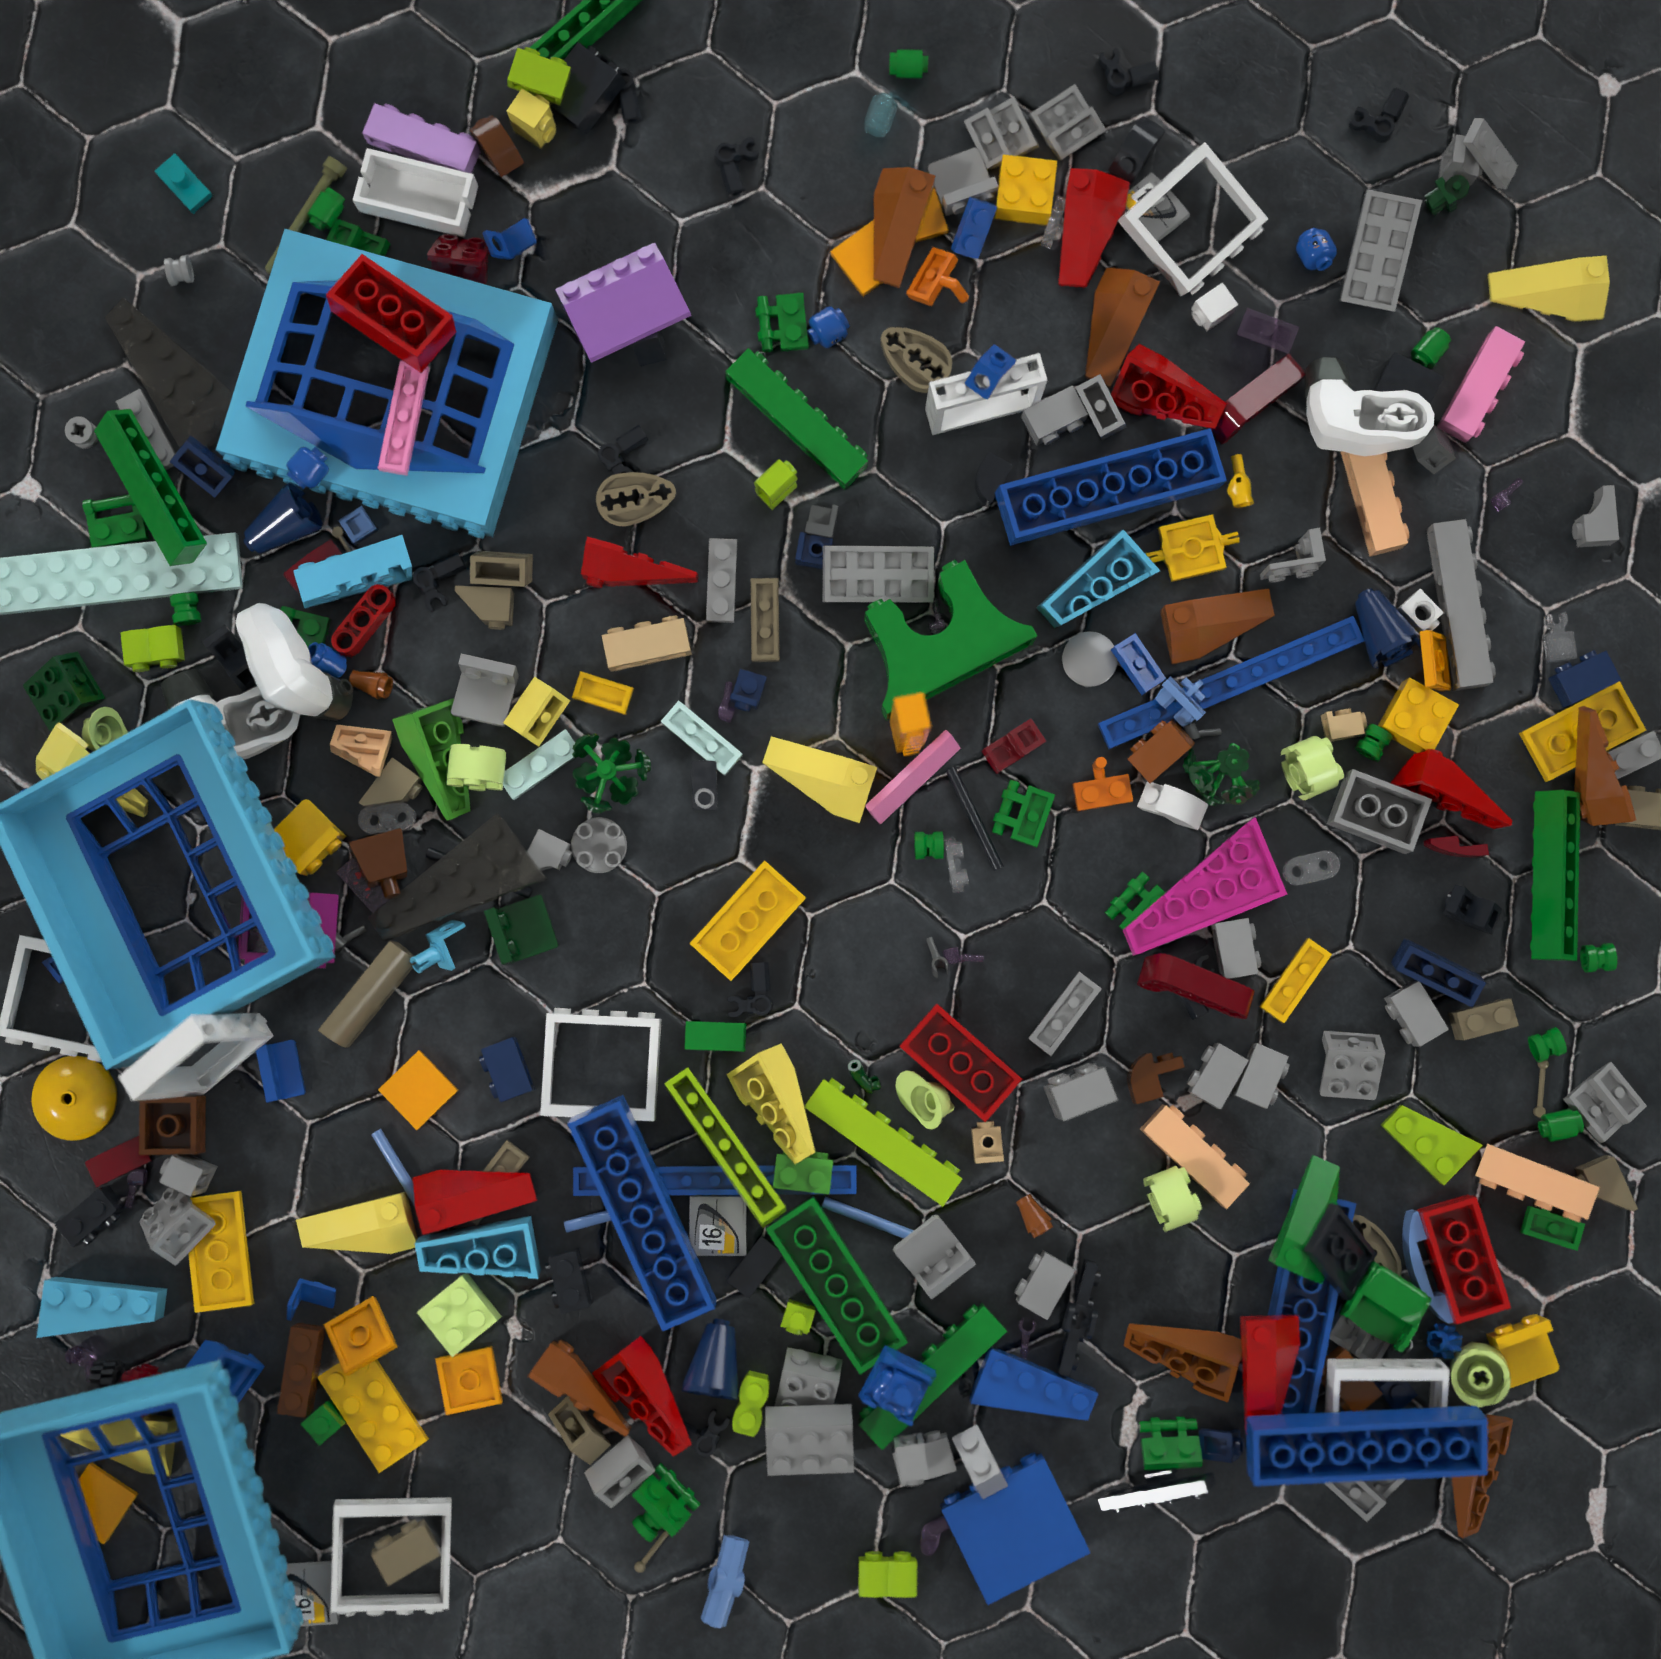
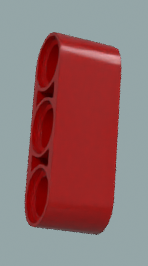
M381 584L371 586L335 630L331 637V643L336 651L346 657L358 654L396 605L395 596L386 586ZM380 593H386V602L382 605H376V596ZM362 615H369V623L364 627H359L358 619ZM351 636V646L349 648L342 649V639L344 637Z

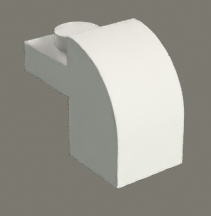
M1147 781L1137 807L1141 810L1164 816L1175 824L1198 830L1208 804L1178 788L1166 784L1163 786L1149 783Z

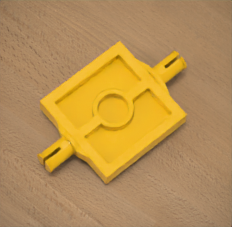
M1212 514L1159 527L1161 550L1145 554L1153 563L1164 561L1168 567L1171 582L1225 570L1224 546L1239 543L1240 539L1237 537V531L1221 535L1216 528Z

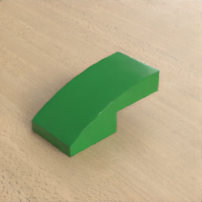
M340 219L336 220L326 239L327 241L381 256L386 255L391 244L387 239L365 232L359 226Z
M686 1021L685 1049L745 1052L746 1023Z

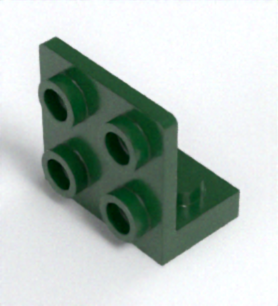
M78 652L53 656L23 684L25 691L49 731H52L57 723L63 724L79 708L100 704L105 699Z
M536 895L499 909L494 907L484 911L502 965H509L559 946L541 895Z

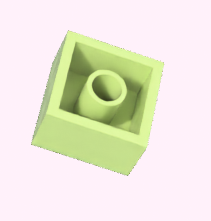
M468 1273L459 1277L417 1312L451 1357H454L502 1317Z

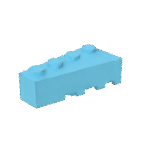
M403 535L342 555H334L318 563H304L299 565L298 569L293 570L304 609L364 593L376 584L387 587L413 580L412 565Z

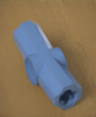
M724 1535L717 1566H714L709 1574V1594L701 1616L702 1621L711 1627H726L734 1599L742 1593L744 1587V1573L742 1570L749 1541L732 1535Z

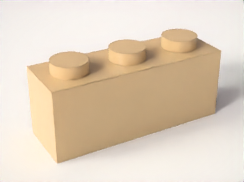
M678 616L665 617L662 619V623L651 625L650 621L640 622L634 625V629L624 630L623 627L607 630L608 634L602 635L607 664L611 672L692 655L684 618L678 619Z

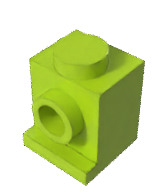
M788 1299L780 1327L786 1328V1331L793 1334L802 1335L804 1333L808 1335L816 1306Z

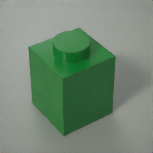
M328 1400L303 1421L301 1425L320 1446L340 1429L346 1421L335 1404Z

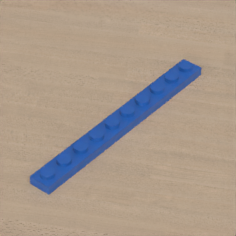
M1354 616L1202 679L1201 681L1204 684L1198 689L1205 698L1200 703L1193 695H1191V698L1204 710L1364 642V638ZM1154 699L1098 723V726L1108 749H1111L1151 732L1162 720L1166 723L1172 719L1175 720L1173 716L1183 706L1175 699L1165 709Z
M775 1165L757 1166L773 1188ZM833 1165L829 1194H856V1165ZM656 1166L669 1195H739L720 1166ZM573 1167V1196H600L587 1167ZM773 1188L777 1195L820 1194Z

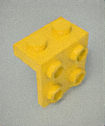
M307 799L303 800L274 829L283 839V850L287 858L293 861L297 872L305 876L315 873L323 864L321 861L328 854L331 855L336 852L342 845L341 841L346 837L336 825Z
M1533 1314L1522 1318V1322L1513 1325L1504 1324L1496 1327L1494 1332L1486 1334L1489 1344L1501 1352L1508 1364L1510 1388L1559 1370V1364L1547 1335L1548 1332L1553 1331L1549 1319Z

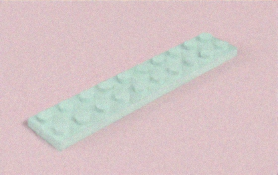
M234 532L203 536L207 545L196 560L190 564L169 566L156 541L0 558V615L170 597L173 594L185 592L198 594L243 589L238 534Z

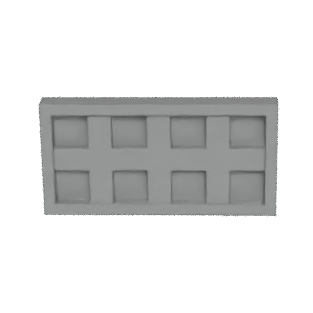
M1366 190L1340 301L1395 312L1422 200Z
M823 546V602H874L882 599L884 602L889 599L893 602H933L934 547Z

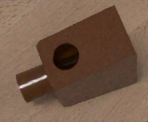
M398 828L349 842L350 854L367 887L381 886L384 899L399 896L401 893L397 880L407 877L402 829Z

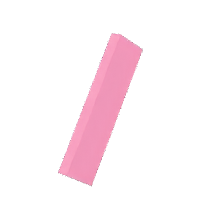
M400 360L378 465L379 471L408 476L430 369L429 366L420 373Z
M947 730L943 731L865 805L880 825L961 749L954 737Z

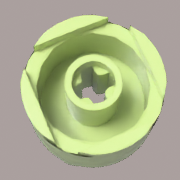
M1312 736L1281 751V755L1285 754L1286 758L1285 761L1281 762L1285 778L1293 791L1299 790L1303 794L1298 796L1302 800L1310 799L1337 787L1339 780L1344 778L1341 766L1335 762L1332 755V744L1326 737L1321 739L1318 736Z
M469 744L451 745L447 785L463 787L464 784L468 785L470 790L486 791V789L503 790L506 763L505 750L481 745L479 747H470Z
M1174 1166L1143 1179L1145 1187L1150 1185L1152 1193L1147 1194L1159 1224L1165 1222L1164 1232L1198 1220L1199 1210H1202L1197 1195H1191L1188 1188L1190 1179L1184 1167L1178 1169L1177 1166Z
M1470 1342L1461 1347L1462 1351H1457L1450 1363L1451 1382L1457 1396L1465 1403L1477 1407L1495 1405L1502 1401L1510 1388V1372L1501 1352L1485 1343ZM1485 1371V1378L1483 1376H1480L1478 1379L1475 1378L1474 1372Z

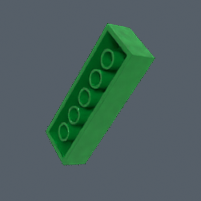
M814 1195L766 1226V1231L859 1374L875 1365L885 1345L898 1350L908 1343L906 1336Z

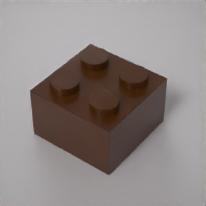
M206 1096L140 1100L139 1155H178L205 1152Z

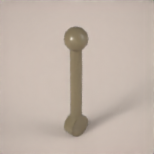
M334 527L332 530L333 536L340 540L347 553L351 552L352 550L343 536L344 530L341 527Z
M1548 1060L1538 1063L1540 1068L1537 1106L1533 1109V1114L1536 1117L1546 1114V1110L1543 1107L1545 1073L1549 1066Z
M666 1530L645 1557L635 1563L634 1568L636 1572L642 1573L645 1570L646 1563L668 1537L669 1534Z

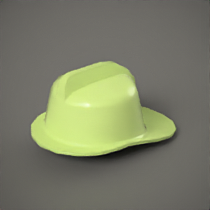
M110 707L98 708L92 713L90 718L83 721L82 739L89 745L87 748L93 752L128 733L118 712Z
M908 1070L901 1072L897 1077L895 1086L900 1102L925 1128L931 1130L937 1128L942 1118L954 1110L955 1107L950 1101L949 1093L942 1084L927 1082L914 1071Z

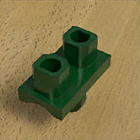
M1461 175L1450 177L1446 184L1443 177L1435 181V189L1424 195L1425 203L1432 215L1438 214L1445 208H1447L1449 213L1457 209V200L1463 199L1469 192V182Z

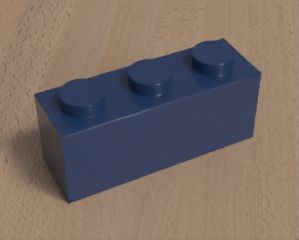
M1406 938L1402 941L1391 961L1397 971L1470 1007L1474 1006L1486 984L1479 974Z

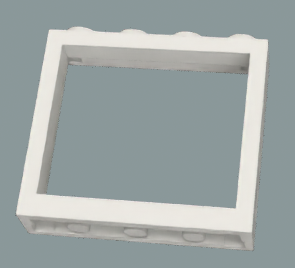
M1203 143L1128 210L1118 222L1179 295L1182 296L1188 292L1192 295L1205 284L1202 280L1208 274L1214 276L1225 266L1222 263L1225 258L1236 256L1244 248L1242 243L1248 237L1250 240H1253L1264 230L1261 225L1268 218L1210 147ZM1201 161L1251 223L1188 279L1138 218Z
M1040 353L1016 359L1015 365L1001 378L987 400L965 385V381L971 371L929 382L925 410L932 435L1022 412L1024 409L1040 402L1047 383ZM1028 363H1032L1030 370L1028 369ZM983 374L976 375L977 384L982 388H988L990 384L988 378ZM944 386L946 394L937 395L936 388ZM1029 388L1028 394L1021 395L1020 390Z
M20 935L0 1017V1036L6 1037L5 1042L22 1045L23 1041L32 1042V1048L50 1051V1047L61 1048L60 1054L77 1057L78 1052L88 1054V1060L102 1062L93 1045L13 1029L31 951L33 949L51 953L45 939Z
M554 1008V1014L546 1013L540 1116L574 1117L596 1107L590 1105L551 1104L556 1022L650 1027L646 1108H630L635 1120H656L661 1019H655V1013L638 1012V1018L627 1017V1012L610 1011V1016H599V1010L582 1009V1015L571 1014V1009Z
M260 1013L191 1015L122 1073L119 1079L132 1101L204 1095L270 1040L273 1034L266 1024L267 1020ZM205 1042H220L193 1066L177 1067Z
M1327 1359L1325 1413L1339 1412L1340 1380L1431 1381L1429 1408L1447 1407L1449 1368L1441 1359Z
M451 1497L335 1500L331 1612L352 1616L355 1612L367 1611V1615L377 1616L383 1615L384 1611H396V1614L408 1615L414 1613V1610H425L428 1614H434V1612H443V1609H449ZM442 1515L440 1594L341 1596L344 1517Z

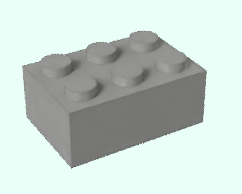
M1352 769L1344 775L1327 825L1407 854L1414 851L1432 799Z
M1086 1063L1074 1068L1075 1074L1069 1076V1074L1061 1073L1048 1078L1049 1084L1043 1086L1055 1118L1062 1121L1118 1100L1105 1067L1096 1066L1093 1063Z
M852 1404L766 1407L765 1431L768 1476L854 1473Z

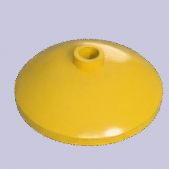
M67 1056L57 1059L45 1067L35 1081L31 1098L33 1112L42 1128L57 1138L74 1141L92 1137L103 1130L114 1115L117 1105L115 1081L102 1064L97 1061L88 1060L87 1057ZM67 1093L72 1096V1101L69 1104L64 1100Z

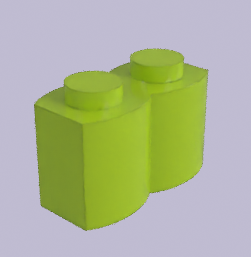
M778 459L754 482L755 492L773 510L797 488L796 481L798 478L795 475L797 470L787 460L782 462Z
M176 625L120 632L124 666L132 668L133 672L149 671L150 666L160 664V668L177 667L178 662L185 661L182 630Z
M751 1370L745 1374L740 1388V1401L736 1406L733 1416L734 1432L752 1437L757 1434L763 1416L762 1406L765 1404L769 1393L770 1380L767 1374Z
M877 1551L865 1552V1556L859 1557V1596L917 1597L916 1557H911L910 1552L903 1551L894 1552L891 1557H884L882 1552Z

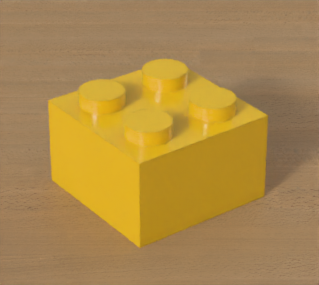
M1003 154L996 198L997 210L994 219L1048 225L1052 210L1057 161Z
M1408 678L1401 682L1378 726L1388 731L1393 736L1392 740L1416 753L1426 751L1427 749H1435L1459 704L1425 687L1414 679Z

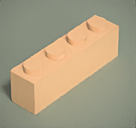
M1341 451L1369 556L1402 549L1408 544L1409 530L1406 523H1402L1400 515L1402 512L1401 501L1399 497H1395L1393 490L1395 485L1392 471H1388L1385 462L1387 460V452L1379 455L1359 456Z
M1162 1104L1140 1130L1180 1168L1184 1167L1188 1175L1222 1207L1227 1209L1249 1186L1250 1183L1244 1179L1247 1174L1235 1163L1230 1166L1223 1159L1226 1154L1218 1146L1213 1144L1210 1147L1203 1140L1206 1135L1194 1124L1189 1127L1183 1122L1182 1119L1185 1116L1174 1105L1168 1107Z
M1489 1144L1485 1148L1475 1175L1481 1178L1479 1183L1493 1189H1496L1497 1184L1508 1188L1507 1194L1521 1200H1524L1525 1195L1536 1199V1206L1552 1211L1553 1206L1564 1210V1217L1580 1222L1581 1217L1588 1220L1600 1189L1598 1186Z

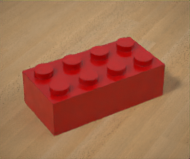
M363 254L357 258L326 294L331 312L420 373L424 371L456 333L453 315Z
M938 1004L931 1008L899 1045L903 1051L984 1122L989 1119L1023 1080Z
M1466 1194L1416 1209V1211H1419L1427 1239L1423 1240L1438 1291L1445 1294L1453 1323L1460 1324L1510 1309L1511 1305L1477 1197Z

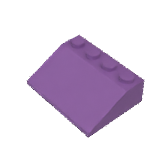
M655 243L642 247L638 251L619 258L606 266L593 270L555 289L564 311L591 363L692 316Z

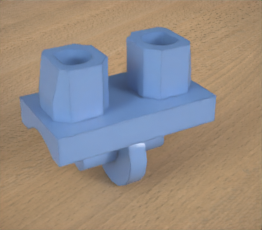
M1170 676L1162 684L1163 688L1155 699L1165 709L1176 699L1183 708L1173 717L1182 727H1185L1195 719L1198 721L1206 713L1191 698V695H1193L1199 703L1205 698L1198 689L1204 683L1199 680L1193 684L1186 677L1180 682L1188 690L1186 692Z

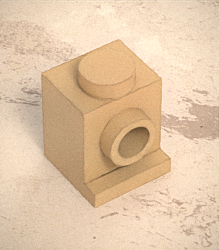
M1351 709L1335 711V716H1333L1332 711L1321 715L1324 735L1330 742L1359 737L1365 734L1364 729L1367 728V721L1364 712L1352 713Z
M994 1121L977 1122V1128H971L974 1162L1004 1161L1001 1127L994 1126ZM991 1137L993 1140L992 1146L984 1147L983 1139Z

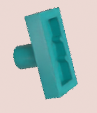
M175 153L155 170V173L192 214L213 197L211 192Z

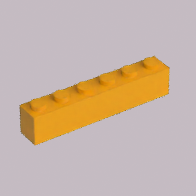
M923 692L895 698L893 701L889 722L896 753L903 752L904 757L920 753L919 750L924 748L931 728Z

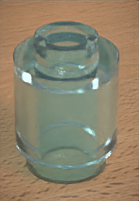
M879 93V95L872 97L864 120L867 133L876 137H885L886 132L890 131L898 108V104L894 101L893 96L887 93Z

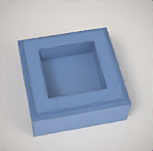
M362 506L338 520L354 545L378 531Z

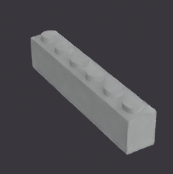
M1466 519L1433 523L1426 531L1439 608L1444 612L1441 615L1443 634L1447 640L1453 691L1486 687L1494 683L1493 678H1495L1496 672L1494 663L1490 662L1488 651L1491 650V641L1489 635L1485 634L1486 612L1480 605L1479 597L1482 595V587L1480 581H1476L1477 558L1472 553L1470 545L1473 540L1472 529L1470 526L1467 527Z

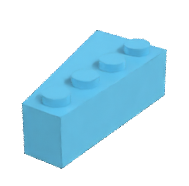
M1121 530L1112 536L1036 608L1056 628L1156 574L1160 570L1124 530Z
M531 1216L422 1235L415 1242L420 1272L502 1275V1277L522 1276L532 1279H538L541 1273Z
M53 1277L44 1280L37 1338L154 1322L164 1317L167 1289L64 1277Z

